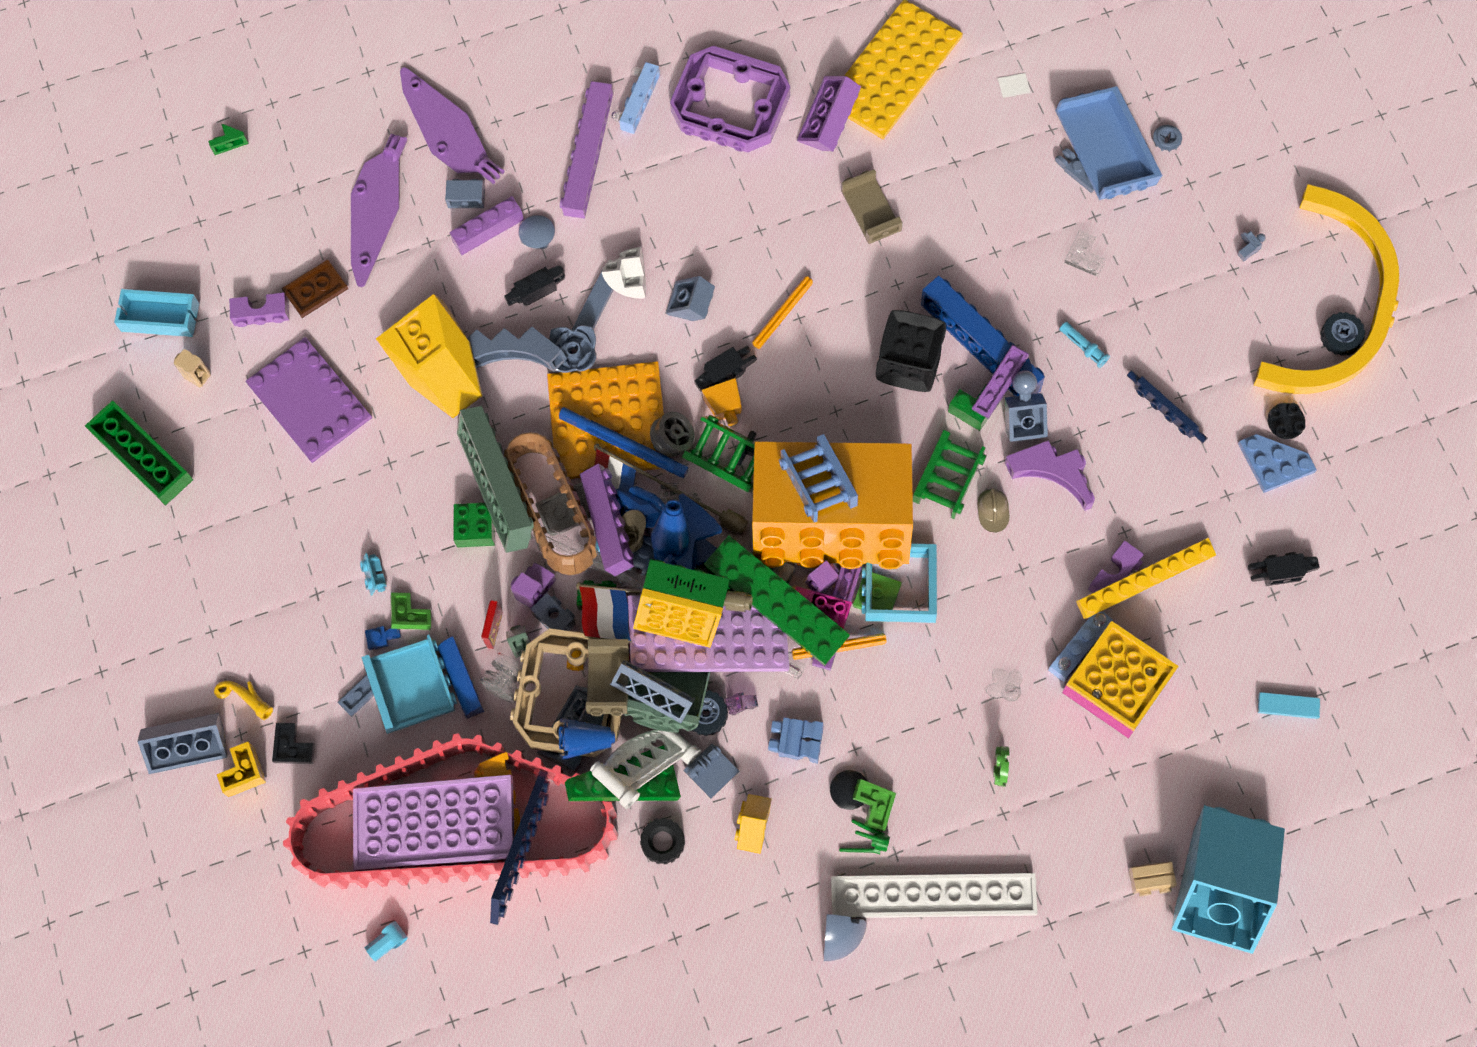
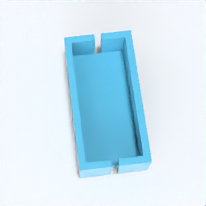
M121 289L118 302L121 308L117 307L114 321L121 332L193 337L196 325L194 318L197 319L199 302L194 294Z

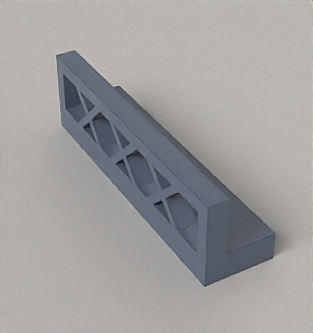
M626 660L622 662L610 684L679 723H682L695 699ZM620 674L627 675L631 684L624 686L618 683L617 680ZM641 684L647 686L649 694H638L635 686ZM663 695L666 704H656L653 696ZM679 704L685 708L681 716L672 712L671 705Z

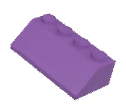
M824 76L797 141L821 151L833 152L838 144L841 132L845 128L848 116L851 114L861 86L847 76Z

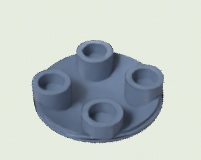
M540 215L528 217L519 227L521 243L530 248H547L555 235L553 223L548 218Z

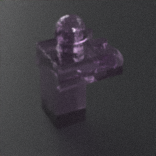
M744 692L726 698V705L730 715H736L746 709L758 707L756 695H744Z

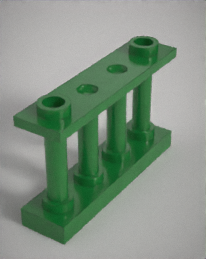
M715 416L701 417L700 420L707 423L695 449L685 450L682 458L746 492H752L754 483L751 482V477L754 473V456L744 475L739 476L735 474L734 469L746 445L755 449V441L719 423V419ZM714 427L722 431L723 434L712 456L707 459L702 456V450ZM731 436L740 442L728 466L724 468L718 465V459Z
M943 430L913 494V502L920 504L921 499L925 500L927 498L953 509L951 518L955 519L956 515L961 514L964 508L963 499L979 464L983 466L987 455L984 454L986 447L982 446L978 454L952 443V440L949 439L950 432ZM949 449L975 460L972 469L970 470L944 459V456H942L944 450L948 451ZM943 466L967 476L965 485L962 486L938 476L934 472L936 467ZM929 482H935L959 492L960 496L957 502L930 492L927 488Z

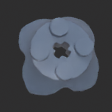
M581 325L575 330L567 327L551 329L549 340L558 346L567 358L556 371L562 373L581 372L594 365L597 358L595 351L596 336L591 326ZM573 348L578 350L576 353L572 354L571 350Z

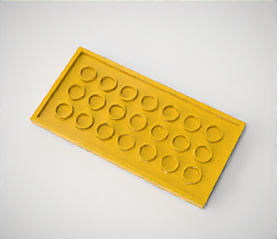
M903 0L844 75L861 86L848 119L884 140L960 41L963 33L909 1Z

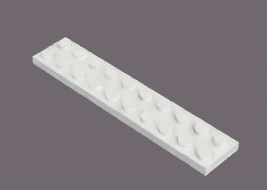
M1035 873L831 876L832 915L848 916L851 918L1034 916L1038 914Z

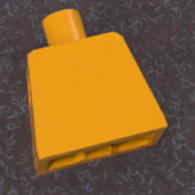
M735 378L702 390L703 400L713 416L718 418L719 421L726 419L728 426L736 425L739 422L736 415L742 412Z

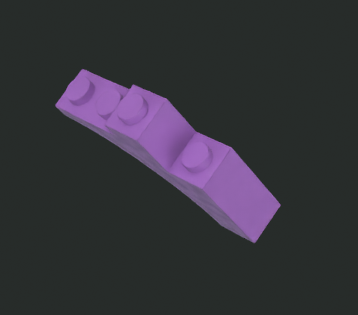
M1048 440L1006 456L1005 465L1012 479L1039 477L1053 481L1072 493L1084 511L1092 508L1095 498L1093 492L1088 490L1086 486L1087 481L1083 474L1086 461L1084 456L1079 454L1078 449L1056 457V449L1050 445Z

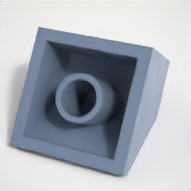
M700 276L676 281L665 314L690 321L705 319L711 299L713 298L715 286Z

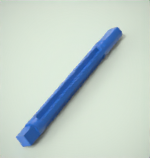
M565 407L559 413V419L683 479L688 473L687 466Z

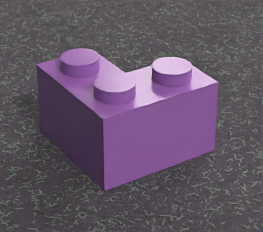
M534 563L532 567L529 566L525 574L521 572L519 577L516 576L513 579L511 590L517 601L532 608L549 591L556 578L554 573Z

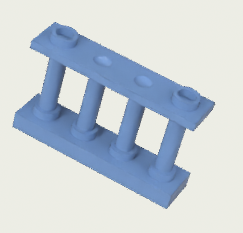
M824 434L817 437L815 448L795 456L788 457L785 449L781 450L780 467L782 470H786L804 504V511L807 517L810 516L814 523L818 520V511L842 501L844 503L847 502L850 509L857 506L858 495ZM814 456H822L824 460L822 464L797 473L793 464ZM823 471H830L831 479L805 488L801 481ZM832 486L839 487L840 494L815 504L809 496Z

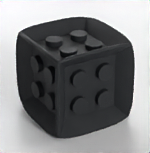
M892 310L887 319L881 341L879 359L876 365V379L882 383L903 389L930 392L940 361L942 343L946 334V323L940 319L904 310Z

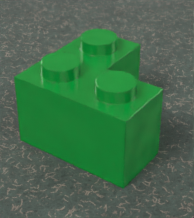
M984 388L977 398L959 389L950 402L948 409L950 414L978 431H981L988 419L973 411L972 407Z

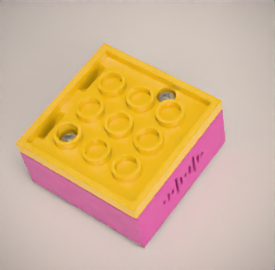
M1111 621L1067 682L1062 693L1129 739L1179 666Z

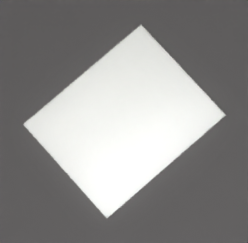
M1025 73L998 78L1003 98L1031 93Z

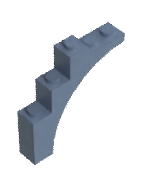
M533 327L524 332L520 339L516 338L505 328L497 333L492 340L488 339L478 330L468 336L476 369L492 362L520 359L541 364L555 372L567 360L563 351Z

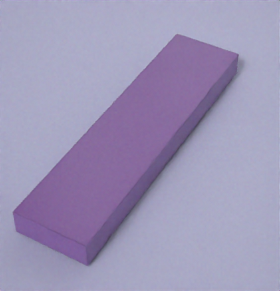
M1012 344L972 407L973 411L987 419L990 418L1010 387L1014 376L1020 371L1029 357L1027 352Z

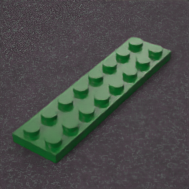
M729 535L703 564L713 575L718 574L730 579L728 587L733 591L747 592L748 595H752L753 608L824 666L850 637L849 633Z

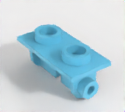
M365 553L362 561H360V568L365 573V587L369 590L370 595L373 596L375 590L384 592L387 585L383 573L376 574V572L382 571L379 557L376 554H372L368 558L367 553Z

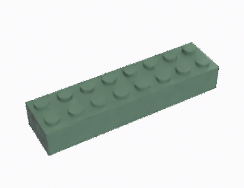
M482 406L460 410L457 436L505 553L528 548L529 540H531V529L534 527L531 517H528L527 506L520 498V489L514 484V475L512 472H509L507 458L502 455L501 444L496 441L495 430L489 424V416L484 412Z

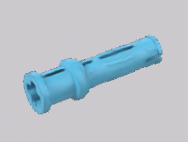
M1067 321L1060 327L1059 331L1081 348L1085 356L1091 358L1098 368H1101L1109 360V354L1102 352L1097 344H1092Z

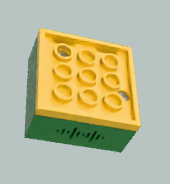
M650 559L633 629L711 648L722 615L730 579L722 575H711L702 570H691L682 565H671L662 560Z

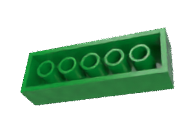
M113 400L85 425L88 431L165 506L193 481L188 472Z

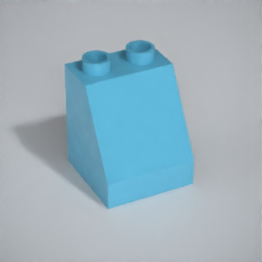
M1204 805L1193 830L1174 910L1172 930L1253 954L1277 906L1285 828L1271 825L1263 819H1250L1230 813L1225 808H1212Z

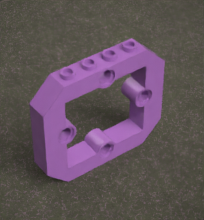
M711 46L690 55L671 98L670 108L680 130L686 135H694L705 141L710 140L721 146L732 147L740 152H750L771 143L790 98V85L780 66ZM709 67L734 74V79L739 83L753 80L771 86L767 98H762L755 102L754 116L757 122L753 132L727 124L721 118L711 119L690 112L693 102H700L706 96L703 79Z

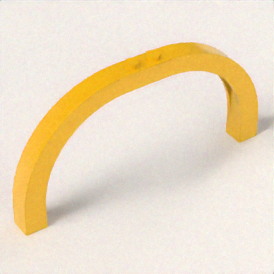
M1307 184L1299 208L1340 221L1352 229L1365 242L1377 265L1379 292L1370 331L1364 345L1342 363L1325 369L1304 371L1261 362L1257 370L1254 386L1288 394H1312L1327 391L1345 384L1361 373L1381 348L1389 327L1392 328L1395 320L1392 314L1393 311H1396L1399 303L1396 300L1399 287L1398 259L1391 239L1382 225L1369 211L1352 199L1337 192Z

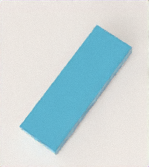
M1260 692L1258 694V713L1319 719L1320 698Z

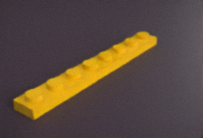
M1209 538L1203 539L1077 600L1076 603L1083 618H1089L1216 556L1215 550Z

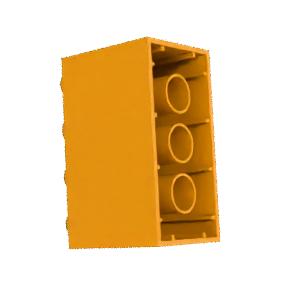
M755 442L752 518L753 555L764 565L776 568L787 562L800 563L806 568H818L827 561L828 563H839L840 566L847 569L859 568L866 563L879 564L884 569H897L902 564H909L913 530L912 444L829 443L858 495V504L850 509L847 502L844 503L842 501L819 510L818 520L814 523L810 516L807 517L804 511V504L786 470L781 469L779 459H781V450L785 449L788 457H792L815 448L817 442ZM817 455L793 464L798 473L822 464L824 460L822 456L819 457ZM823 471L801 481L804 487L808 488L831 479L832 475L830 471ZM832 486L809 496L815 504L840 494L839 487Z

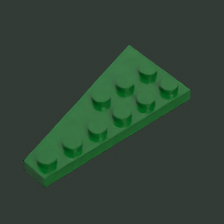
M663 745V746H660V747H657V748H660V749L665 750L664 745ZM651 750L640 753L643 756L653 759ZM631 756L630 760H626L629 764L641 767L638 758L635 756ZM619 765L618 768H614L615 772L628 776L625 766ZM673 765L636 790L640 793L636 801H678L681 798ZM591 771L569 778L565 782L568 801H620L592 775Z

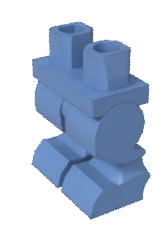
M784 718L783 721H772L771 733L781 734L780 740L770 739L768 751L778 753L779 757L795 760L808 757L810 762L818 764L824 729L823 722H808L807 720L802 721ZM806 738L812 739L810 741H805Z

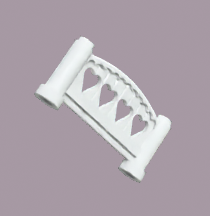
M654 729L626 741L611 754L605 764L598 761L591 767L590 771L596 779L620 800V804L625 809H628L640 796V793L636 791L638 788L681 758L687 765H690L700 755L701 750L696 745L692 746L678 732H665ZM659 739L663 742L665 750L654 747L651 743H655ZM644 748L650 749L653 759L641 755L639 751H643ZM631 756H635L638 758L641 767L629 764L626 760H630ZM619 765L625 766L628 776L615 772L614 768H618Z

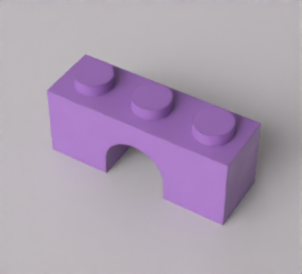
M285 293L266 294V303L259 309L252 308V303L248 297L229 299L230 320L234 326L264 325L269 322L282 323L289 320V300Z
M1124 541L1111 559L1118 566L1119 573L1111 575L1101 570L1091 582L1088 590L1093 593L1129 576L1133 569L1137 571L1143 564L1141 559L1144 554Z

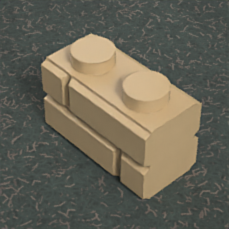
M186 349L176 355L174 365L183 378L199 388L202 387L211 376V373L201 358L193 355Z
M1171 861L1134 866L1129 869L1133 894L1139 893L1140 897L1151 895V891L1159 890L1160 894L1172 892L1171 888L1176 886Z

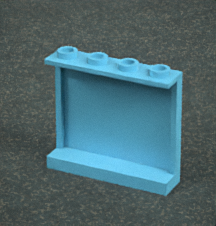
M427 635L426 640L372 658L369 655L361 657L387 734L455 711L456 698L454 693H449L448 687L451 684L448 675H443L442 669L445 667L442 658H437L436 651L439 650L436 641H431L430 635Z

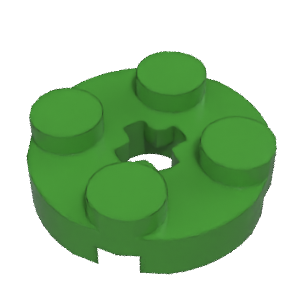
M1008 746L996 747L995 750L996 765H994L993 777L994 785L1006 787L1008 780Z

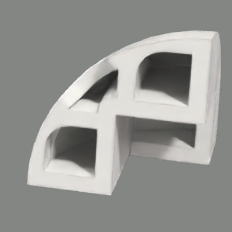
M641 247L623 251L618 259L613 261L610 259L602 269V275L612 289L632 298L646 297V277Z

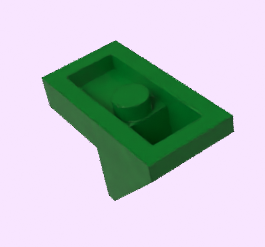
M221 124L225 135L208 141L214 155L249 144L242 131L225 124Z

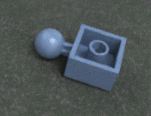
M1020 371L1014 376L1012 381L1013 388L1019 393V396L1005 398V425L1010 442L1048 437L1046 400L1042 393L1031 394L1037 387L1035 375L1030 371Z

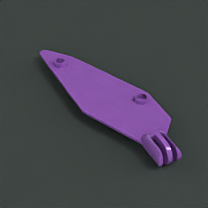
M401 68L400 76L403 94L431 153L456 173L478 172L492 184H495V180L492 177L496 180L500 178V175L495 170L502 175L505 170L489 159L467 113L408 68Z
M392 133L387 140L383 152L364 163L351 192V266L358 287L365 286L399 210V158L407 143V138Z

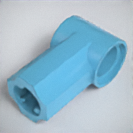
M396 921L387 925L381 931L382 934L364 947L375 962L391 949L401 946L408 939Z

